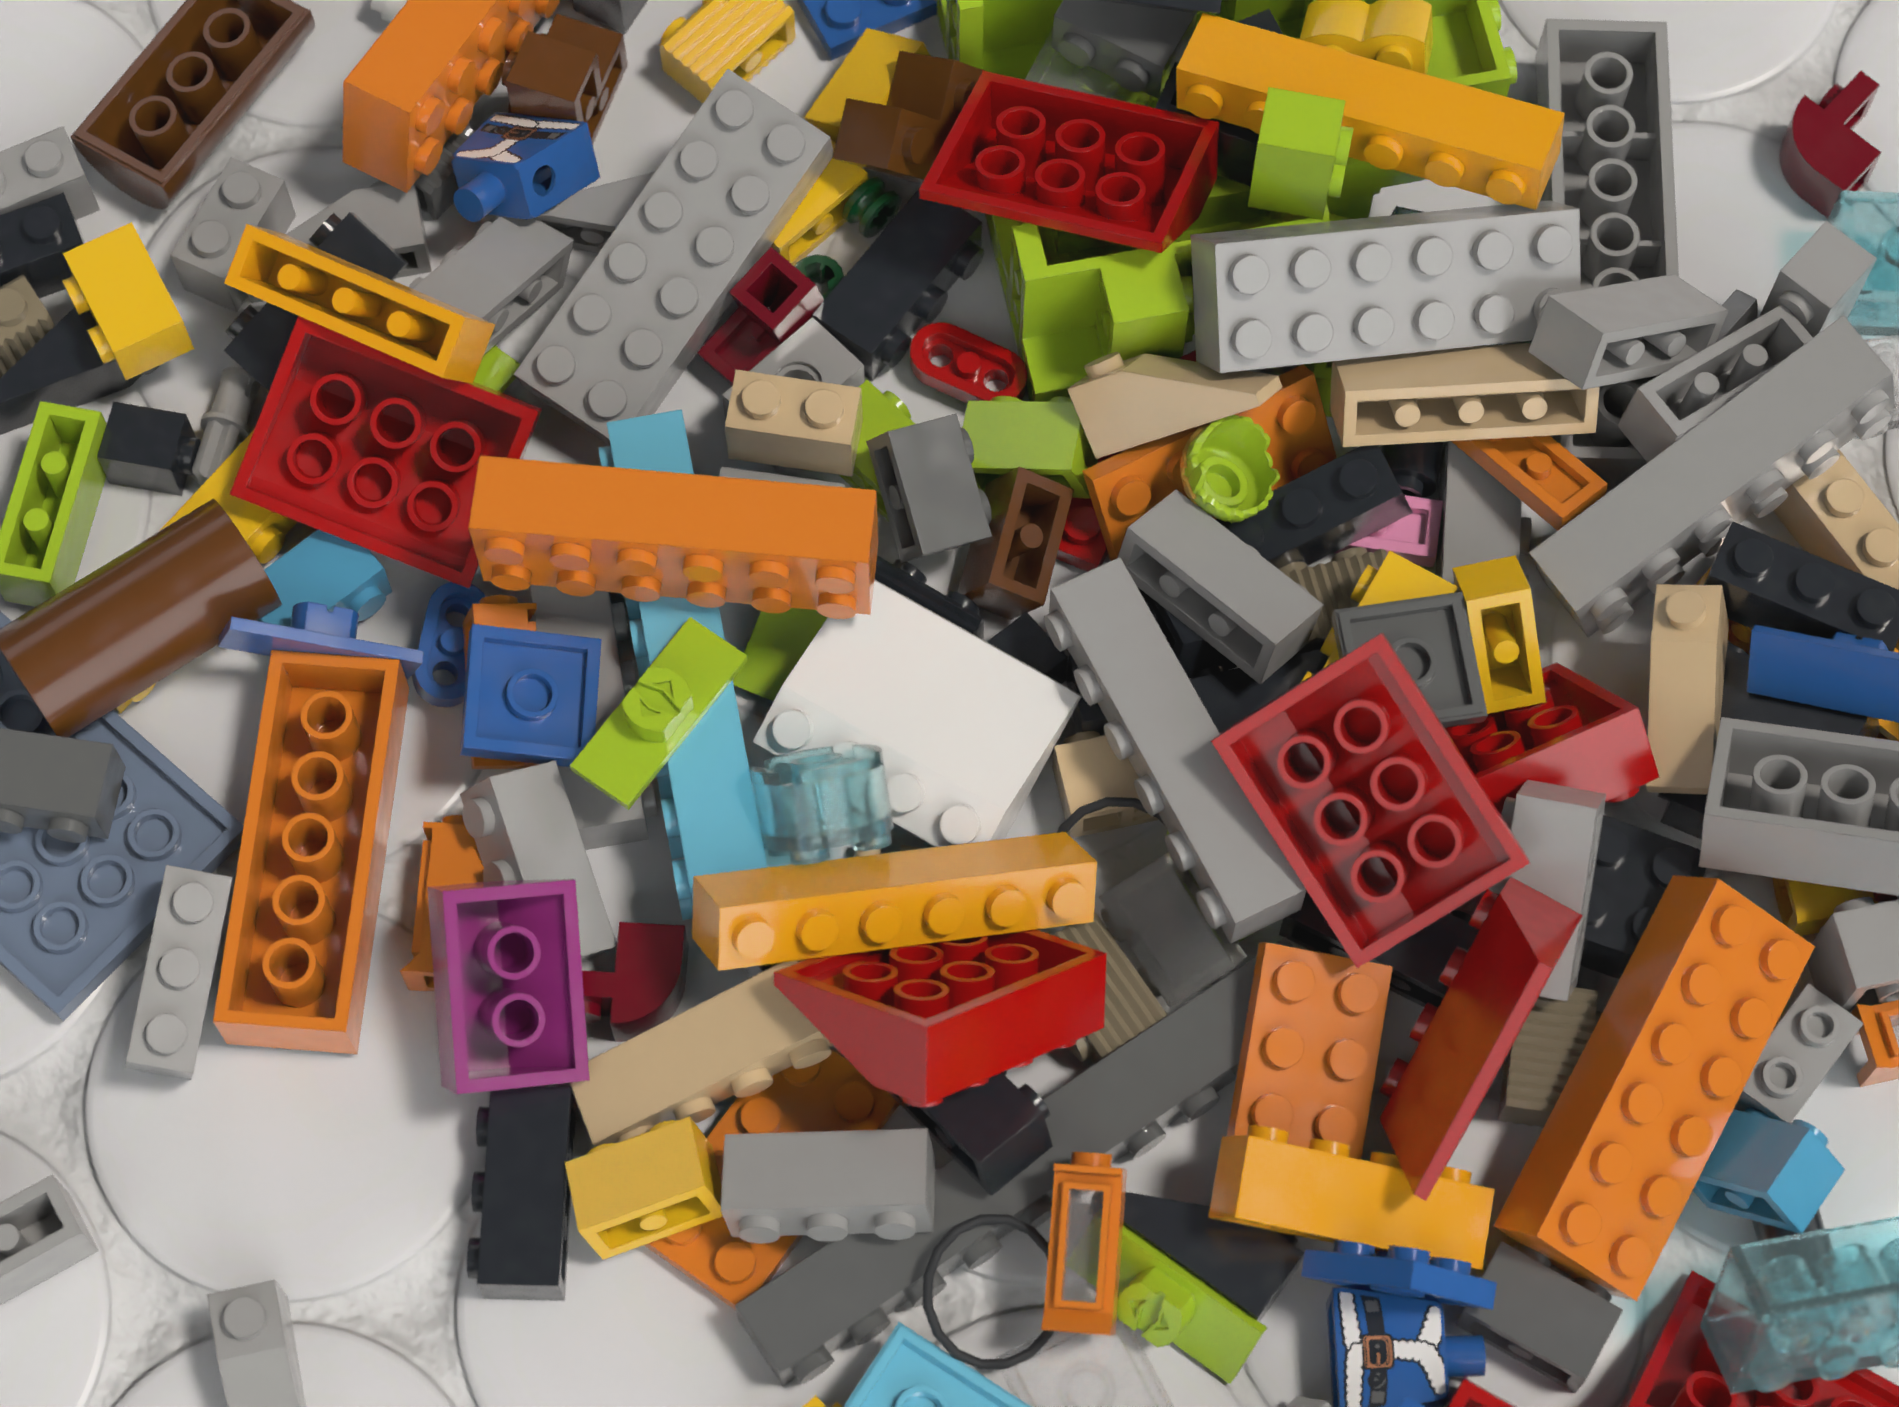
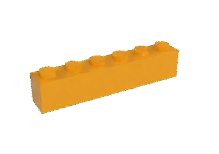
M1202 13L1176 68L1178 109L1189 111L1200 118H1213L1245 127L1259 134L1268 87L1346 100L1341 126L1354 128L1348 157L1368 162L1380 169H1393L1428 179L1439 186L1456 187L1491 197L1502 204H1516L1536 210L1560 153L1564 112L1207 13Z
M1066 832L693 876L692 939L717 970L720 971L1094 922L1097 861Z

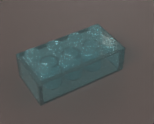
M1899 1216L1730 1246L1700 1323V1328L1731 1394L1758 1389L1761 1392H1772L1787 1386L1791 1382L1818 1377L1824 1380H1836L1855 1370L1884 1365L1886 1368H1899Z

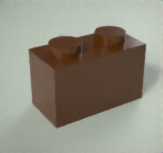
M1020 466L986 483L984 493L991 507L989 528L992 536L970 544L958 592L971 599L978 607L1009 620L1021 616L1026 611L1028 613L1044 606L1074 489Z

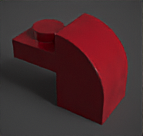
M1862 71L1845 88L1838 83L1832 86L1819 104H1816L1804 95L1795 109L1780 147V166L1790 188L1802 200L1830 221L1865 186L1882 153L1852 131L1867 115L1880 86L1879 83Z
M770 247L729 291L739 308L697 353L708 366L733 386L736 370L750 371L812 318V314L822 304L823 297L815 283L774 248Z
M619 922L615 972L582 970L586 1024L599 1022L601 1016H611L610 1025L615 1042H624L669 1020L679 1007L685 991L689 950L685 925Z

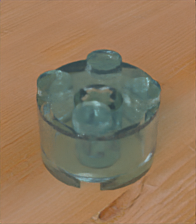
M852 744L854 757L843 758L841 753H833V746L818 747L786 753L763 760L764 768L753 765L750 770L759 828L764 849L768 850V855H790L791 864L804 865L828 860L830 858L829 848L852 844L854 851H870L890 846L892 844L890 831L894 826L882 748L870 744Z

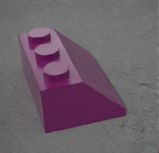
M576 879L488 881L427 887L441 1086L455 1094H466L589 1081Z

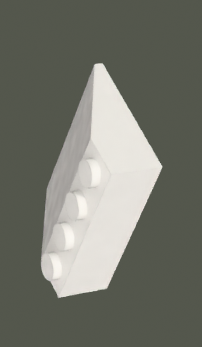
M874 580L871 615L855 614L854 617L848 619H826L783 683L753 742L935 847L1000 840L1006 838L1082 695L879 581Z

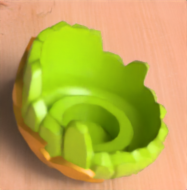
M1231 415L1209 422L1199 427L1191 435L1183 449L1180 472L1185 493L1191 502L1206 513L1225 522H1241L1268 506V501L1273 496L1271 487L1280 479L1278 470L1271 468L1273 460L1270 453L1266 451L1270 445L1271 438L1267 433H1264V429L1259 424H1254L1252 418Z

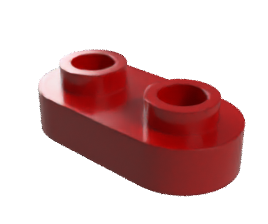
M944 322L924 326L912 339L910 345V365L916 378L923 384L965 403H968V401H991L996 396H1011L1020 400L1024 398L1027 386V370L1022 359L1013 351L958 326ZM943 355L948 357L951 362L946 366H936L930 360L935 356ZM999 380L1006 387L1001 391H991L985 385L989 381Z

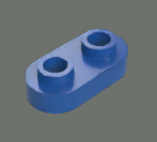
M453 582L440 586L430 597L417 649L424 651L423 663L413 673L412 681L418 695L427 703L437 707H453L464 702L466 671L463 626H452L446 620V615L451 612H459L466 617L472 604L479 603L480 599L486 597L473 584H471L469 589ZM437 670H447L453 674L455 682L450 685H441L435 681L433 673Z

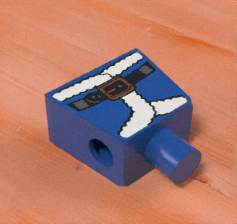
M495 112L453 153L451 161L458 185V190L453 198L454 205L459 214L471 222H478L486 215L525 220L536 218L600 178L587 122L505 112Z
M1332 1288L1326 1301L1332 1407H1399L1405 1396L1425 1407H1444L1449 1399L1448 1377L1485 1376L1486 1352L1483 1336H1445L1442 1303L1349 1288Z

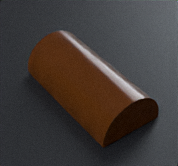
M186 0L70 136L71 140L91 166L122 192L152 208H167L314 31L315 21L311 11L291 0Z
M211 499L0 628V651L56 736L68 738L218 645L219 635L231 617L257 621L281 606L282 603L269 577L242 534L215 499Z

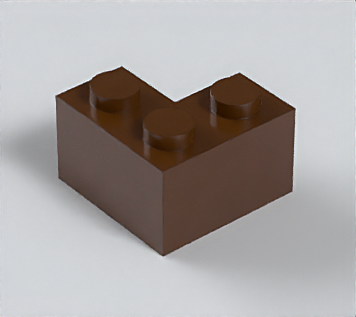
M557 13L547 34H537L528 31L519 52L512 50L503 67L502 85L506 86L508 91V113L587 122L593 144L628 66L624 35Z
M899 51L887 105L846 98L833 159L922 184L982 71L985 70L952 59Z

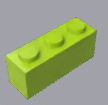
M43 401L39 403L0 530V593L6 602L36 607L75 583L106 480V475L97 458L107 425L100 411Z

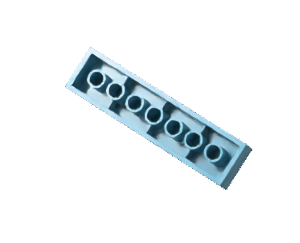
M682 409L606 422L610 446L598 448L601 466L694 474ZM660 596L658 600L653 602H639L625 597L639 678H641L689 617L725 640L719 607L706 608L696 606L685 598ZM733 680L656 775L671 858L674 860L672 861L682 920L692 919L693 876L768 867Z

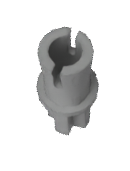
M227 367L223 369L213 406L210 412L202 416L200 425L204 430V434L192 467L194 481L200 485H203L250 433L247 421L257 391H259L260 383L243 368Z

